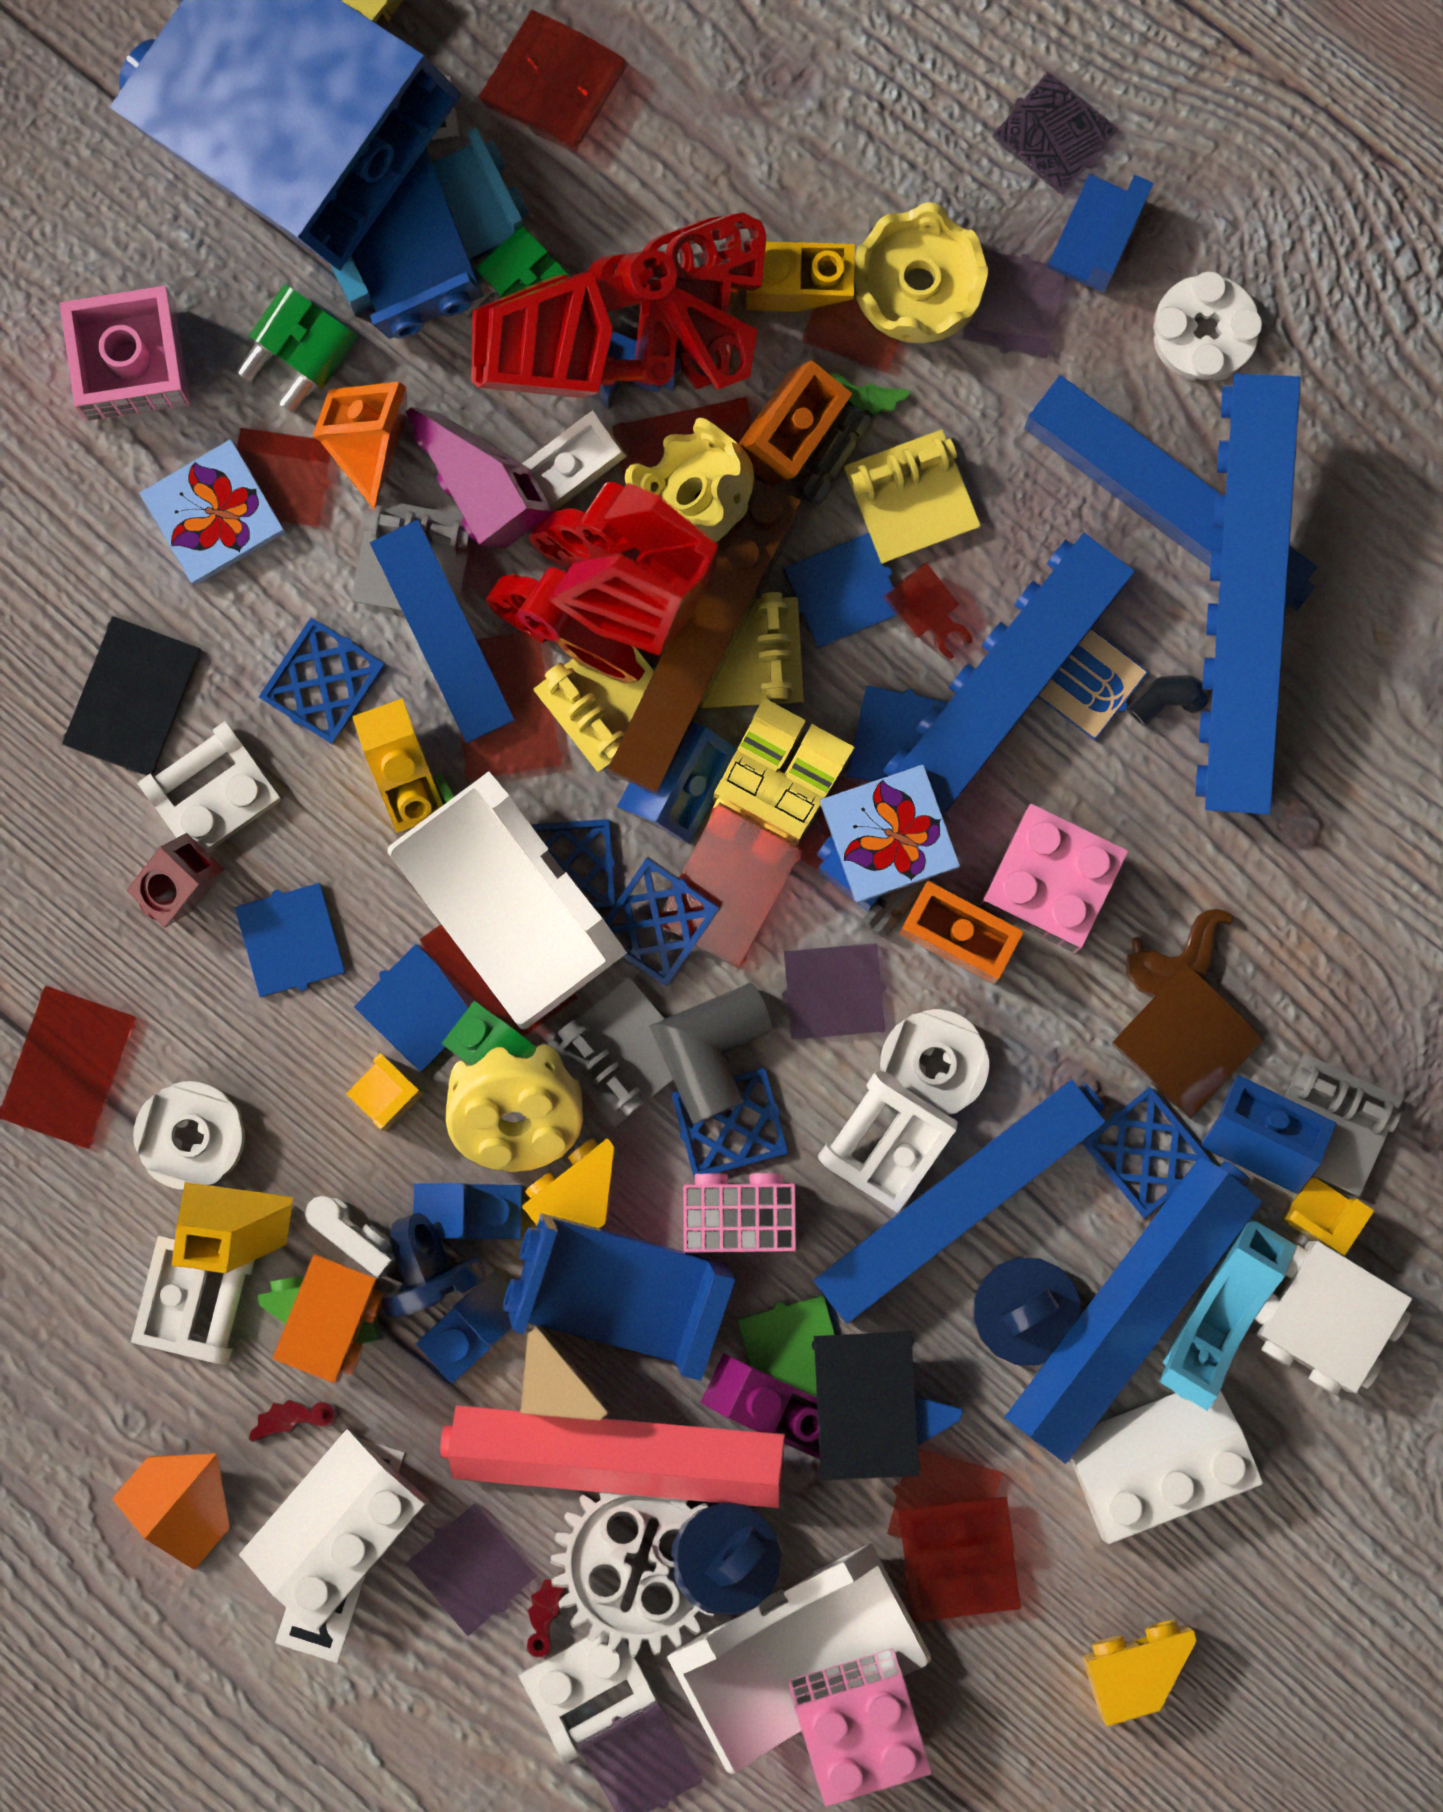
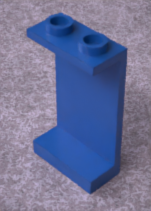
M425 148L354 250L356 260L376 309V313L370 315L373 325L388 339L393 337L401 339L413 336L423 329L424 323L439 316L451 317L459 315L472 306V301L484 296L427 148Z
M541 1213L536 1229L529 1227L522 1241L520 1259L525 1260L520 1279H511L504 1298L503 1310L508 1312L513 1331L524 1334L528 1323L673 1361L681 1376L702 1381L736 1280L727 1263Z

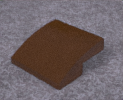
M1185 963L1118 1035L1111 1045L1151 1080L1150 1084L1187 1118L1191 1119L1263 1042V1039L1205 980Z

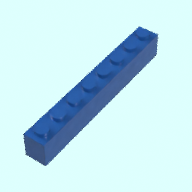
M1234 373L1233 385H1223L1221 418H1231L1230 439L1219 440L1217 473H1227L1226 495L1216 494L1213 526L1224 528L1222 549H1212L1210 581L1220 582L1219 603H1208L1206 636H1216L1215 658L1205 657L1203 689L1213 690L1211 711H1201L1199 743L1209 744L1208 765L1197 766L1195 792L1196 797H1205V810L1270 814L1272 809L1301 390L1300 376Z
M1085 532L1082 533L1074 545L1067 539L1062 542L1046 564L1053 571L1045 582L1039 585L1033 580L1014 604L1021 611L1009 627L999 622L981 646L988 652L977 668H974L969 663L964 666L949 686V689L955 693L951 701L943 710L935 704L916 728L923 735L911 751L902 746L884 768L883 772L890 776L923 764L942 818L1135 572ZM831 835L817 853V856L824 860L819 866L818 874L855 902ZM880 896L860 902L858 905L869 912Z

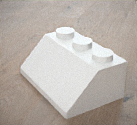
M1221 1390L1208 1411L1190 1400L1172 1393L1100 1421L1094 1426L1070 1458L1100 1537L1108 1544L1263 1484L1243 1432Z
M346 1429L239 1555L270 1593L311 1630L316 1632L429 1502V1499L351 1430Z

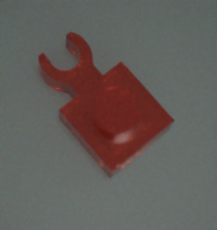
M922 563L882 596L914 638L921 637L929 630L933 636L934 648L941 657L945 659H952L954 657L945 645L946 637L951 632L957 633L965 644L973 642L969 630L963 625L953 622L947 615L959 603L928 563Z

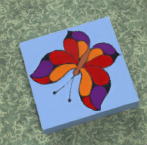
M231 439L139 493L188 579L194 586L286 533Z
M923 764L820 800L856 904L960 867Z

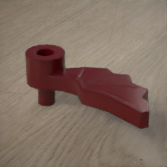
M288 1400L284 1404L274 1402L268 1412L258 1415V1425L251 1430L248 1439L251 1442H255L275 1433L290 1432L299 1423L308 1422L322 1427L332 1426L338 1419V1410L332 1403L327 1402L317 1403L311 1410L304 1404L293 1400Z
M544 1579L540 1591L531 1595L532 1606L527 1611L531 1625L536 1633L529 1637L526 1646L529 1654L538 1660L546 1659L552 1653L553 1644L550 1636L551 1622L560 1614L558 1603L567 1588L553 1587L551 1579Z

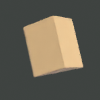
M541 1326L535 1327L527 1336L521 1414L600 1420L611 1408L548 1332Z

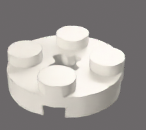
M1209 271L1178 282L1164 295L1156 310L1153 326L1155 336L1153 339L1158 356L1166 367L1176 375L1193 381L1196 378L1218 381L1234 375L1247 363L1256 348L1262 323L1254 301L1240 285L1230 279L1221 277L1215 272ZM1200 316L1204 319L1213 318L1218 323L1215 330L1220 336L1215 340L1208 335L1202 339L1197 338L1194 332L1198 325L1194 319Z
M931 1009L912 1014L894 1027L883 1045L880 1068L882 1071L895 1077L902 1087L949 1116L958 1113L980 1095L989 1073V1058L984 1041L971 1022L961 1015L948 1010ZM934 1049H940L944 1052L943 1061L950 1065L947 1074L938 1072L934 1079H930L925 1076L926 1067L919 1064V1059L922 1054L930 1056Z
M182 1081L162 1089L157 1095L154 1094L144 1103L135 1121L133 1138L137 1154L140 1155L141 1162L147 1168L146 1170L155 1180L168 1187L183 1190L185 1182L211 1186L220 1183L234 1169L241 1157L245 1141V1129L240 1110L225 1093L204 1083ZM190 1120H194L199 1123L198 1132L204 1134V1139L201 1145L194 1144L191 1151L186 1152L182 1150L183 1141L175 1138V1132L178 1127L187 1128Z

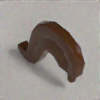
M1211 909L1199 914L1190 928L1184 951L1179 956L1169 957L1162 955L1156 950L1144 951L1142 939L1140 937L1133 938V953L1126 956V975L1138 992L1156 996L1185 963L1204 980L1211 965L1215 928L1218 923L1230 925L1234 921L1233 915L1220 909Z

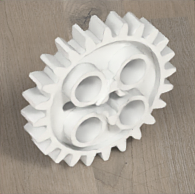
M598 1492L600 1501L595 1503L590 1498L582 1495L579 1498V1502L585 1514L581 1517L567 1512L564 1516L565 1521L573 1529L572 1534L556 1533L554 1540L567 1548L566 1553L552 1555L550 1560L551 1564L565 1568V1573L556 1576L551 1581L553 1587H568L569 1593L559 1601V1607L568 1608L576 1605L579 1610L571 1621L572 1627H577L588 1621L592 1624L588 1637L589 1642L592 1643L604 1632L609 1635V1652L613 1653L620 1641L626 1640L628 1641L632 1657H636L640 1643L648 1641L654 1655H659L661 1638L667 1637L676 1648L680 1647L682 1642L679 1629L682 1627L697 1635L701 1630L694 1616L698 1613L712 1618L714 1614H709L691 1604L681 1592L673 1574V1571H675L672 1561L665 1559L660 1553L659 1541L665 1535L677 1534L681 1525L698 1510L707 1508L708 1505L703 1503L690 1509L686 1506L688 1500ZM618 1516L632 1519L637 1526V1537L627 1544L614 1542L609 1537L606 1529L609 1521ZM651 1518H655L658 1520L659 1525L647 1558V1564L655 1567L654 1572L645 1571L642 1574L630 1611L622 1612L620 1604L632 1571V1567L624 1563L625 1558L635 1559L648 1521ZM601 1568L614 1571L620 1580L618 1592L609 1597L596 1595L589 1585V1578L593 1572ZM648 1587H663L671 1595L672 1607L665 1614L653 1615L643 1607L641 1596Z

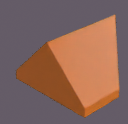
M400 382L329 389L312 435L321 442L374 510L408 417L405 412L407 410V387Z
M217 1453L149 1456L112 1498L145 1540L193 1570L197 1569L231 1529Z

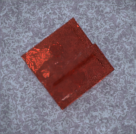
M531 9L478 98L486 108L527 124L535 135L576 152L628 66V62L625 58L594 39Z
M1007 1497L898 1511L910 1614L913 1623L1021 1609Z

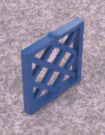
M311 617L258 697L291 718L294 724L302 725L331 745H334L385 667V664L354 645L350 638H343ZM323 632L337 641L338 647L319 651L315 633ZM309 636L312 653L296 656ZM347 653H357L368 660L369 667L350 671ZM340 655L343 673L325 677L321 659ZM314 660L318 678L299 682L295 664ZM287 668H289L292 684L275 687ZM369 675L355 695L352 678ZM345 680L349 698L330 702L326 684ZM319 686L323 704L304 708L301 689ZM294 691L297 709L292 711L286 709L276 702L275 695ZM348 706L335 726L332 709ZM325 711L328 729L319 730L307 722L306 715Z
M610 820L530 824L535 832L555 831L545 843L549 849L547 851H549L561 869L579 884L577 887L581 892L585 889L598 900L590 901L591 905L595 909L613 908L615 905L613 878L615 861L612 858ZM593 828L582 841L578 840L568 831ZM599 832L605 836L606 854L602 859L587 847ZM561 835L576 846L565 861H562L550 850ZM581 852L596 864L584 879L569 867ZM601 870H604L608 875L609 891L604 896L589 884Z
M647 857L604 921L613 933L629 930L632 949L627 950L624 948L627 954L623 957L626 958L629 964L636 965L667 987L721 906L690 886L686 879H680L659 863ZM657 872L671 881L673 888L655 891L651 873ZM644 875L647 893L630 896ZM688 893L703 904L704 910L686 913L682 894ZM675 896L678 914L660 917L657 899ZM649 900L653 919L635 922L631 903ZM624 906L627 923L610 926ZM705 917L691 938L688 920ZM680 922L684 940L666 943L662 924ZM654 926L658 944L640 947L636 929ZM684 948L673 966L670 967L667 950ZM660 952L663 970L657 971L644 962L642 955Z
M765 1068L733 1076L736 1083L751 1080L742 1094L745 1102L734 1108L729 1119L721 1114L712 1117L725 1125L715 1142L698 1132L704 1121L695 1124L693 1128L685 1125L681 1107L684 1104L678 1091L671 1093L681 1128L680 1138L685 1143L694 1179L695 1174H716L788 1154L778 1117L779 1108L775 1106ZM757 1082L764 1085L768 1099L765 1109L748 1100ZM744 1105L761 1114L752 1132L735 1123ZM767 1118L774 1122L778 1141L775 1145L758 1136ZM730 1129L748 1138L739 1155L721 1146ZM694 1138L711 1147L702 1165L695 1162L691 1148ZM753 1142L770 1150V1152L745 1158ZM717 1152L734 1160L730 1163L708 1168Z
M1148 1087L1123 1109L1114 1112L1106 1123L1081 1142L1143 1219L1169 1199L1183 1180L1175 1179L1177 1159L1197 1161L1199 1157H1202L1212 1163L1211 1159L1151 1087ZM1139 1102H1148L1146 1122L1127 1120V1112ZM1155 1105L1171 1125L1153 1123ZM1110 1126H1119L1117 1146L1098 1144V1136ZM1126 1127L1145 1129L1143 1149L1124 1147ZM1152 1130L1172 1132L1170 1151L1151 1149ZM1179 1134L1195 1154L1177 1152ZM1098 1151L1116 1153L1115 1170L1109 1166ZM1123 1154L1143 1156L1141 1175L1122 1173ZM1150 1156L1169 1158L1167 1178L1148 1176ZM1122 1180L1140 1182L1139 1201ZM1148 1183L1167 1185L1165 1194L1154 1203H1146Z

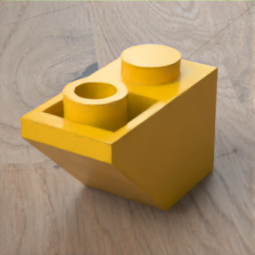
M766 241L762 287L754 291L746 290V310L799 312L853 299L855 244Z
M403 698L352 716L363 753L396 833L415 827L442 807L443 803Z
M592 1137L567 1157L573 1164L558 1178H555L550 1171L525 1190L530 1200L522 1205V1208L536 1225L540 1214L544 1213L602 1229L607 1225L616 1148L608 1138L601 1144H598Z
M185 1182L176 1226L172 1266L228 1273L285 1246L288 1238L293 1197Z
M1176 1619L1162 1621L1144 1628L1146 1637L1125 1642L1123 1635L1105 1638L1092 1644L1094 1652L1082 1655L1100 1719L1107 1727L1161 1710L1197 1641L1193 1629L1187 1625L1178 1627Z

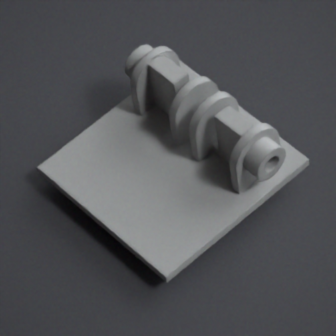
M378 499L375 510L370 506L369 509H365L363 514L362 530L365 531L350 601L402 611L369 542L418 519L459 603L472 540L462 525V518L464 516Z
M630 977L626 978L576 1021L572 1020L558 1032L559 1035L547 1044L558 1052L565 1069L574 1076L575 1080H579L581 1088L614 1128L673 1080L649 1027L664 1018Z
M1304 1053L1285 1094V1098L1336 1122L1322 1162L1312 1176L1360 1197L1388 1132H1393L1400 1120L1401 1112L1398 1110L1403 1099Z

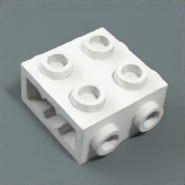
M1308 1241L1305 1248L1297 1245L1286 1272V1280L1277 1295L1271 1294L1254 1319L1259 1325L1253 1334L1265 1341L1261 1351L1290 1367L1293 1360L1298 1361L1312 1370L1308 1380L1335 1396L1338 1395L1341 1388L1346 1392L1357 1393L1360 1386L1367 1389L1374 1382L1383 1366L1384 1361L1378 1358L1386 1342L1388 1339L1395 1342L1404 1332L1410 1321L1411 1313L1407 1312L1406 1309L1412 1298L1319 1241Z

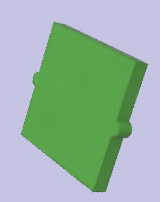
M824 1295L785 1305V1303L780 1301L776 1303L775 1309L738 1319L750 1366L817 1396L815 1354L811 1345L814 1341V1336L835 1335ZM793 1393L791 1396L806 1405L811 1403L810 1400Z

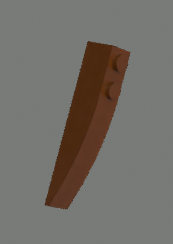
M754 478L747 512L721 538L717 547V568L693 615L667 645L608 768L609 773L657 795L796 525L801 500Z

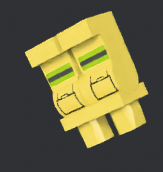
M763 697L742 742L714 792L713 801L715 805L707 829L732 842L744 819L754 823L763 829L753 845L751 853L776 866L789 851L791 845L798 847L805 832L821 808L820 800L827 798L850 760L854 747L811 724L785 773L782 772L783 766L804 731L806 720Z

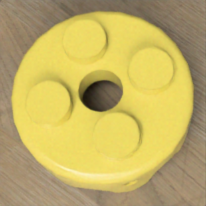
M930 202L923 203L916 209L908 212L891 213L883 216L866 240L858 245L854 266L856 300L865 317L878 330L891 338L907 343L923 344L940 341L962 329L970 322L979 309L985 291L988 267L986 266L979 238L973 230L964 229L954 223L941 205ZM921 268L931 273L934 283L928 289L915 290L907 285L904 277L910 270Z
M698 418L693 426V434H672L666 436L663 440L664 457L659 464L653 467H647L638 463L630 465L625 473L626 485L630 483L661 496L716 543L746 514L748 501L753 489L754 470L747 452L736 441L710 421ZM701 491L699 496L695 499V494Z
M545 1044L537 1046L534 1055L527 1059L516 1058L510 1055L506 1049L497 1047L489 1051L483 1059L472 1066L462 1061L454 1065L449 1079L446 1104L447 1130L456 1149L472 1162L496 1171L520 1172L534 1170L547 1166L561 1158L573 1147L579 1137L583 1123L580 1082L571 1077L567 1072L558 1052L553 1047ZM512 1112H519L527 1117L519 1122H509L502 1119L504 1115Z

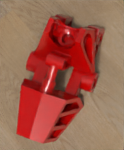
M744 212L723 217L717 216L701 219L655 237L647 243L643 251L629 253L628 255L618 254L600 257L592 263L588 272H581L570 277L567 274L556 275L474 309L472 316L471 382L478 388L586 398L599 393L600 386H612L615 381H639L644 385H664L673 377L675 357L682 359L681 371L694 389H701L710 384H713L716 389H722L751 376L758 329L729 315L731 292H737V289L754 291L762 287L766 249V232L762 222ZM739 229H748L750 233V238L743 242L744 252L741 249L742 240ZM726 238V242L720 244L719 251H717L714 241ZM697 243L702 251L693 254L691 244ZM664 244H668L666 254L658 251L659 247ZM678 253L680 254V264L678 262ZM694 258L698 261L697 266H694ZM633 305L640 314L635 360H615L613 356H607L613 330L607 312ZM732 345L739 352L740 364L736 372L728 375ZM714 353L716 354L717 366L713 361ZM692 358L707 376L700 375L695 371L692 365Z
M607 482L585 513L570 508L552 512L538 523L528 536L531 545L539 553L567 570V573L563 570L549 567L539 581L528 576L520 577L517 574L502 576L487 596L486 601L489 608L501 619L542 644L546 640L556 642L580 666L621 682L639 681L645 670L636 662L632 646L657 655L664 650L690 619L717 568L718 545L661 496L630 483H627L624 487L614 482Z

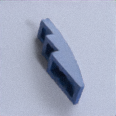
M417 519L369 542L466 744L515 722L419 520Z

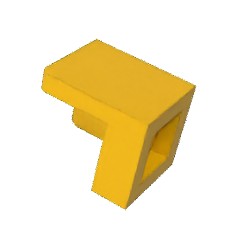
M379 1053L373 1059L375 1064L346 1094L373 1120V1123L380 1130L387 1132L424 1093L385 1055Z
M1311 1177L1298 1193L1281 1220L1311 1241H1319L1341 1256H1345L1374 1210L1356 1198L1347 1199L1318 1178Z

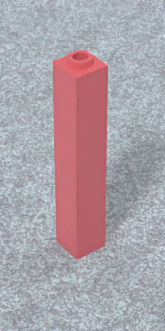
M456 1406L453 1425H444L442 1430L440 1455L441 1458H448L452 1479L779 1508L784 1467V1434L603 1418L600 1420L521 1414V1411Z

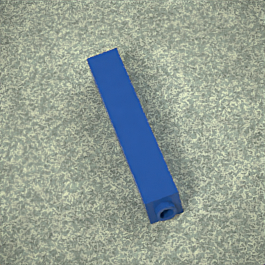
M1059 375L1028 415L1023 429L1210 568L1212 549H1222L1224 528L1213 526L1216 494H1221L1062 375ZM1291 546L1289 549L1285 609L1289 606L1297 612L1316 587L1308 579L1318 566Z
M1072 1079L1067 1081L812 1281L842 1320L848 1324L1102 1126L1105 1121L1099 1112L1105 1108L1103 1103L1085 1082L1078 1087Z
M1199 1157L1004 1418L1064 1464H1067L1261 1205L1262 1201L1246 1188L1251 1179L1227 1161H1224L1218 1167Z

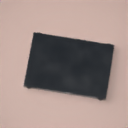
M112 616L111 620L107 623L106 633L67 732L63 735L62 745L144 776L150 773L153 775L157 771V763L196 663L201 658V648Z
M912 1331L814 1336L811 1346L815 1354L820 1453L818 1473L821 1476V1481L919 1476L921 1463L918 1461L912 1349L915 1340L912 1336Z

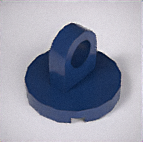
M421 1213L412 1214L397 1219L391 1226L390 1242L405 1283L385 1292L381 1306L385 1316H395V1318L405 1316L439 1304L438 1301L445 1298L444 1295L456 1291V1293L460 1292L462 1294L485 1281L487 1275L479 1257L469 1258L449 1265L438 1234L431 1221Z
M1017 1257L998 1264L981 1280L974 1297L973 1322L980 1340L995 1356L1015 1365L1037 1366L1045 1363L1081 1316V1301L1072 1280L1058 1266L1040 1258Z
M721 1503L698 1510L681 1525L673 1541L672 1557L674 1556L673 1564L675 1568L673 1574L676 1584L691 1604L709 1614L735 1615L754 1609L771 1594L780 1574L781 1552L775 1532L761 1515L744 1505Z

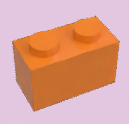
M813 360L787 373L738 443L747 452L753 464L754 473L772 487L797 475L852 395L848 389Z
M927 880L899 935L994 985L999 980L1024 931Z
M314 1254L272 1359L332 1383L340 1382L343 1373L352 1376L364 1348L363 1344L356 1342L363 1322L366 1321L373 1324L385 1293L377 1290L381 1278L323 1255Z

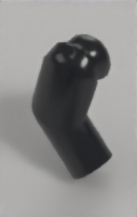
M1193 675L1160 676L1126 709L1132 718L1145 727L1165 706H1182L1184 710L1190 713L1202 711L1208 704L1209 693L1203 689V682Z

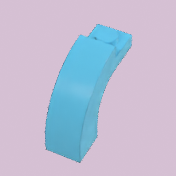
M1250 1218L1222 1255L1186 1314L1163 1360V1364L1166 1367L1159 1382L1172 1389L1178 1396L1190 1400L1208 1411L1219 1395L1231 1361L1244 1335L1265 1302L1285 1277L1297 1245Z

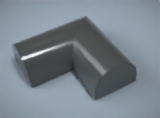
M747 983L649 1026L693 1125L745 1102L723 1053L771 1032V1020L765 1002L756 987L751 983Z

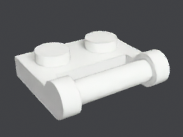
M226 721L212 730L215 735L155 777L150 773L137 782L177 838L188 833L207 853L282 801ZM228 752L236 763L178 805L175 806L167 796L170 791L224 753Z
M876 1070L867 1083L869 1091L835 1141H828L818 1154V1159L826 1168L899 1213L955 1133L958 1122L902 1087L901 1083L891 1074L882 1070ZM885 1104H888L899 1111V1113L863 1164L856 1160L852 1153Z
M319 1196L309 1202L306 1207V1218L312 1227L377 1278L389 1276L398 1263L394 1254L391 1253L392 1244L388 1236L373 1225L365 1224L361 1229L349 1220L350 1210L348 1205L338 1198Z
M158 1236L131 1343L212 1363L228 1365L232 1349L227 1348L245 1275L252 1274L255 1260L223 1274L206 1342L191 1339L208 1271L172 1266L175 1239Z
M603 1632L592 1643L588 1641V1635L518 1675L565 1764L579 1757L580 1749L644 1713L647 1717H650L662 1710L660 1702L636 1657L630 1655L629 1645L626 1640H621L612 1653L608 1651L609 1635ZM627 1679L634 1694L568 1730L561 1717L562 1715Z

